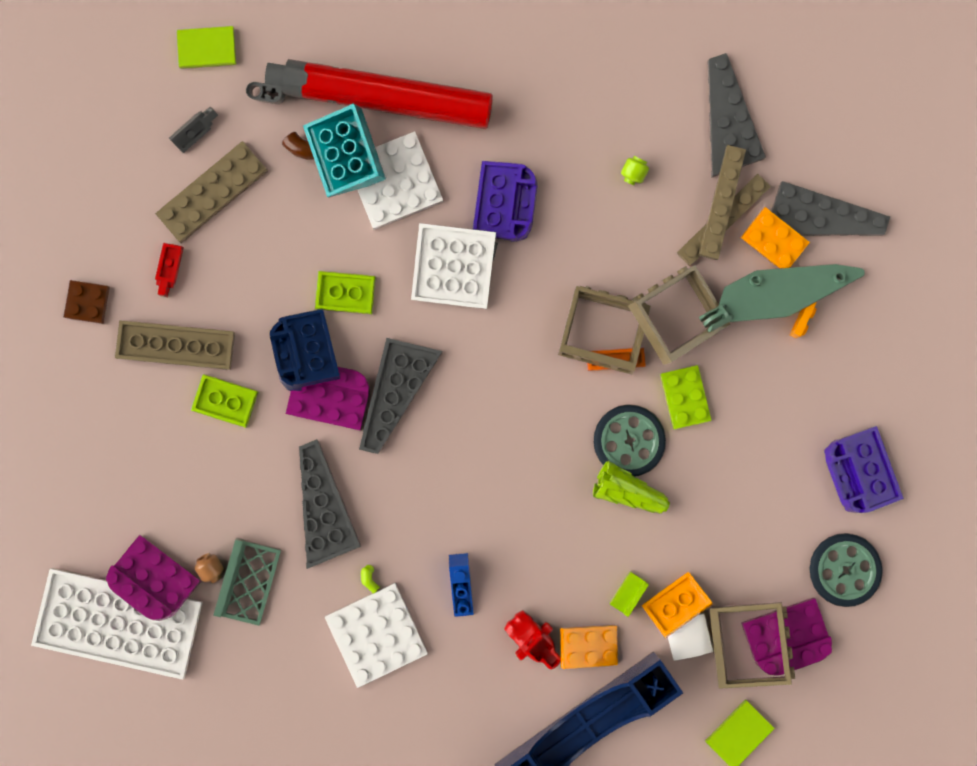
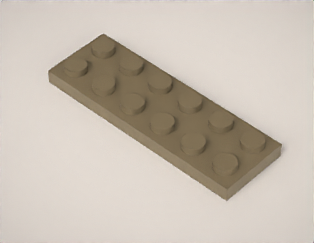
M242 141L155 214L174 237L182 243L268 170Z
M119 320L115 358L231 370L235 332Z

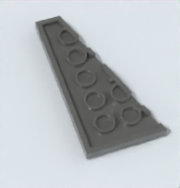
M727 53L710 58L708 60L712 178L720 173L727 145L746 149L742 167L764 160L766 156Z

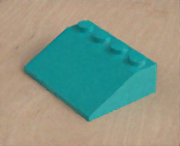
M351 104L303 125L328 198L369 187L386 180L363 110L356 104Z

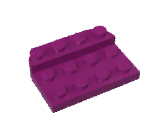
M338 367L340 379L302 387V391H291L285 414L361 431L370 393L369 383L360 372Z
M141 535L136 538L114 566L111 565L106 576L109 588L146 618L154 621H162L173 617L201 582Z
M810 598L787 606L788 618H785L784 622L785 627L789 626L790 638L787 639V645L792 647L793 659H789L790 667H794V670L824 660L832 653V639L828 635L816 599ZM777 610L741 622L756 665L768 675H783L784 666Z

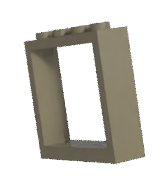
M695 265L689 269L687 266L677 271L679 275L675 277L673 275L668 276L662 280L664 284L661 286L655 284L647 289L648 294L645 296L643 293L633 298L634 302L628 305L663 365L675 361L731 325L729 322L710 333L707 331V328L669 352L642 304L686 277L706 312L718 307V302Z
M576 286L558 355L632 375L636 368L644 336L639 323L629 361L568 346L567 342L579 298L631 311L628 305L634 301L628 300V297L623 295H609L610 293L604 290L594 291L588 286ZM643 303L642 307L647 315H649L651 305Z
M782 602L711 607L709 609L719 689L792 685V679H795L794 667H790L789 659H793L792 647L787 645V639L790 638L789 626L785 627L784 619L788 618L787 607H783ZM776 609L785 676L728 680L720 613Z

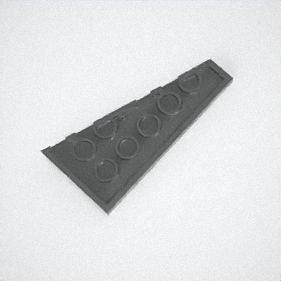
M784 181L779 185L771 210L772 213L801 236H883L890 220V216Z
M386 338L359 450L379 454L443 351Z
M318 439L299 446L306 543L305 552L307 559L306 569L361 547Z

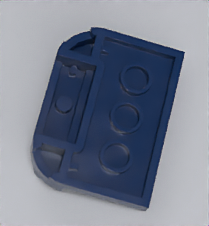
M323 309L289 315L278 319V322L270 330V340L279 380L288 391H302V387L340 379Z

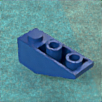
M468 553L449 555L454 617L474 615Z

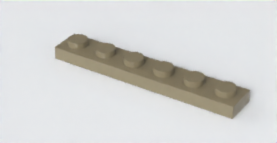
M730 145L726 146L699 256L713 260L719 259L746 149Z
M759 174L753 177L734 196L726 230L771 187ZM706 224L677 252L689 266L700 257L699 252Z

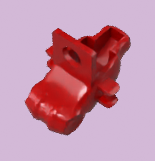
M524 610L516 613L513 619L507 622L504 630L520 647L515 652L519 660H523L528 656L535 662L545 664L551 670L561 663V656L556 652L554 642L548 635L553 630L548 622H545L540 627Z

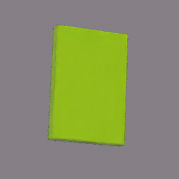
M233 26L177 30L178 63L180 69L236 65Z
M318 271L315 309L372 315L376 277Z
M203 374L191 411L247 428L258 391Z
M745 699L705 742L729 766H739L775 728Z

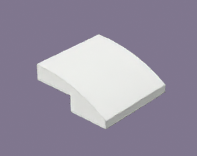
M705 613L697 615L668 636L674 661L714 652Z

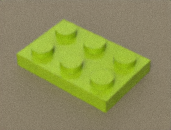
M698 365L660 374L673 430L712 421Z

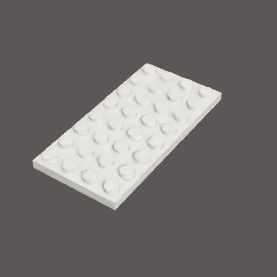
M51 568L31 646L183 680L186 676L203 602L188 598L173 617L162 621H154L146 618L109 588L106 580Z

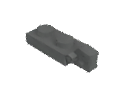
M211 107L204 112L196 113L169 139L182 153H185L211 129L210 127L213 124L211 121L218 114Z

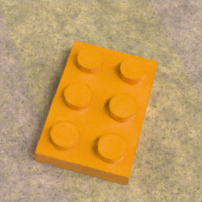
M766 207L761 210L740 237L779 269L790 268L810 243Z
M687 572L641 606L666 639L713 603L691 574Z
M616 625L560 628L561 668L572 669L618 665Z

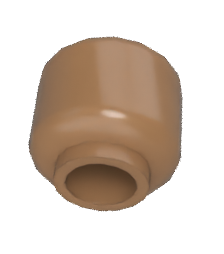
M207 553L196 560L195 571L203 582L210 581L215 583L221 579L224 567L217 555Z

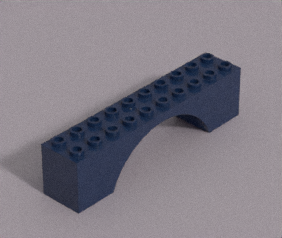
M652 652L495 763L494 766H569L583 752L605 736L630 722L644 717H651L682 695L683 691L660 658Z

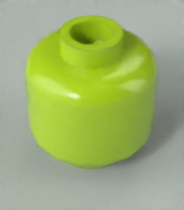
M636 156L628 158L621 170V175L625 177L624 181L633 186L635 183H643L649 171V167L646 165L647 162Z

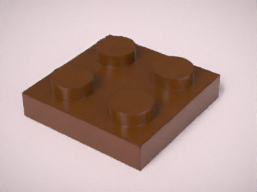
M70 280L63 318L103 324L110 287Z

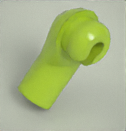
M366 565L365 568L361 569V582L374 594L380 586L372 580L373 566Z

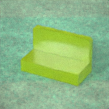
M629 572L609 604L629 617L649 584L632 572Z

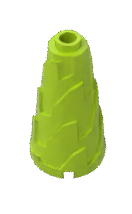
M606 461L597 476V479H599L598 484H594L593 497L652 513L662 514V512L668 510L670 502L663 493L648 486L646 482L632 476V473L615 465L613 462Z

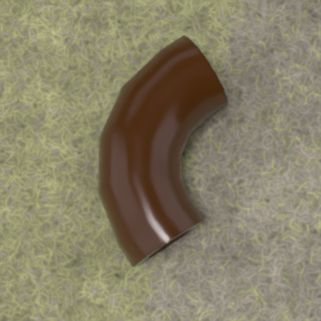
M292 132L283 139L282 145L294 156L305 160H314L309 142L302 139L297 132Z

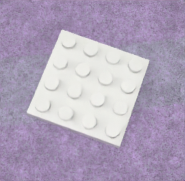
M415 131L375 147L386 180L357 190L373 230L443 202Z
M419 223L411 300L487 309L496 232Z
M396 583L325 616L357 688L428 654Z

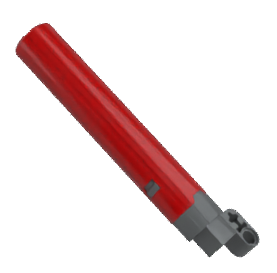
M288 59L286 65L267 63L265 83L251 82L246 87L247 96L259 102L281 104L285 100V96L327 103L336 102L339 105L345 106L356 104L362 109L481 129L488 128L493 104V95L489 92L347 68L339 69L334 66ZM255 87L260 88V94L258 96L253 95V89ZM267 92H269V93H275V92H277V93H279V95H278V96H275V98H274V97H272V96H270V95H267Z

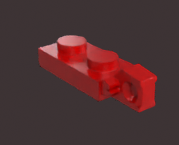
M163 243L155 276L156 285L159 286L157 293L159 296L168 298L170 288H174L184 249L183 246Z

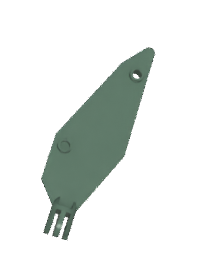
M838 264L756 270L724 287L719 306L699 316V319L704 321L703 325L705 328L709 327L707 331L710 333L729 322L789 317L863 277L865 271L862 268Z

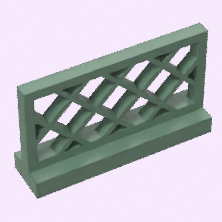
M236 538L213 616H222L259 626L281 550ZM246 546L253 547L257 552V555L249 560L244 554ZM268 551L276 553L274 561L266 564L261 556ZM260 557L264 567L254 571L249 562ZM247 564L252 573L242 579L238 571L240 567ZM266 569L270 575L269 579L261 583L256 574ZM254 575L259 585L249 590L244 581ZM242 583L247 592L236 597L233 588ZM261 587L264 597L256 602L251 592ZM249 595L253 604L243 609L239 599ZM236 601L241 611L236 614L227 613L228 605ZM255 606L259 612L257 620L248 618L245 611Z

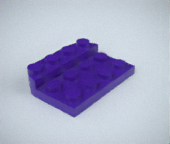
M482 161L473 230L496 232L495 239L511 240V242L524 240L528 237L533 225L538 188L537 179L529 168L523 164Z
M877 426L834 440L825 448L826 464L840 502L846 511L868 513L904 499Z

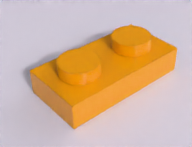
M817 302L800 311L789 336L799 338L801 335H805L809 327L807 322L816 313L817 308H815Z

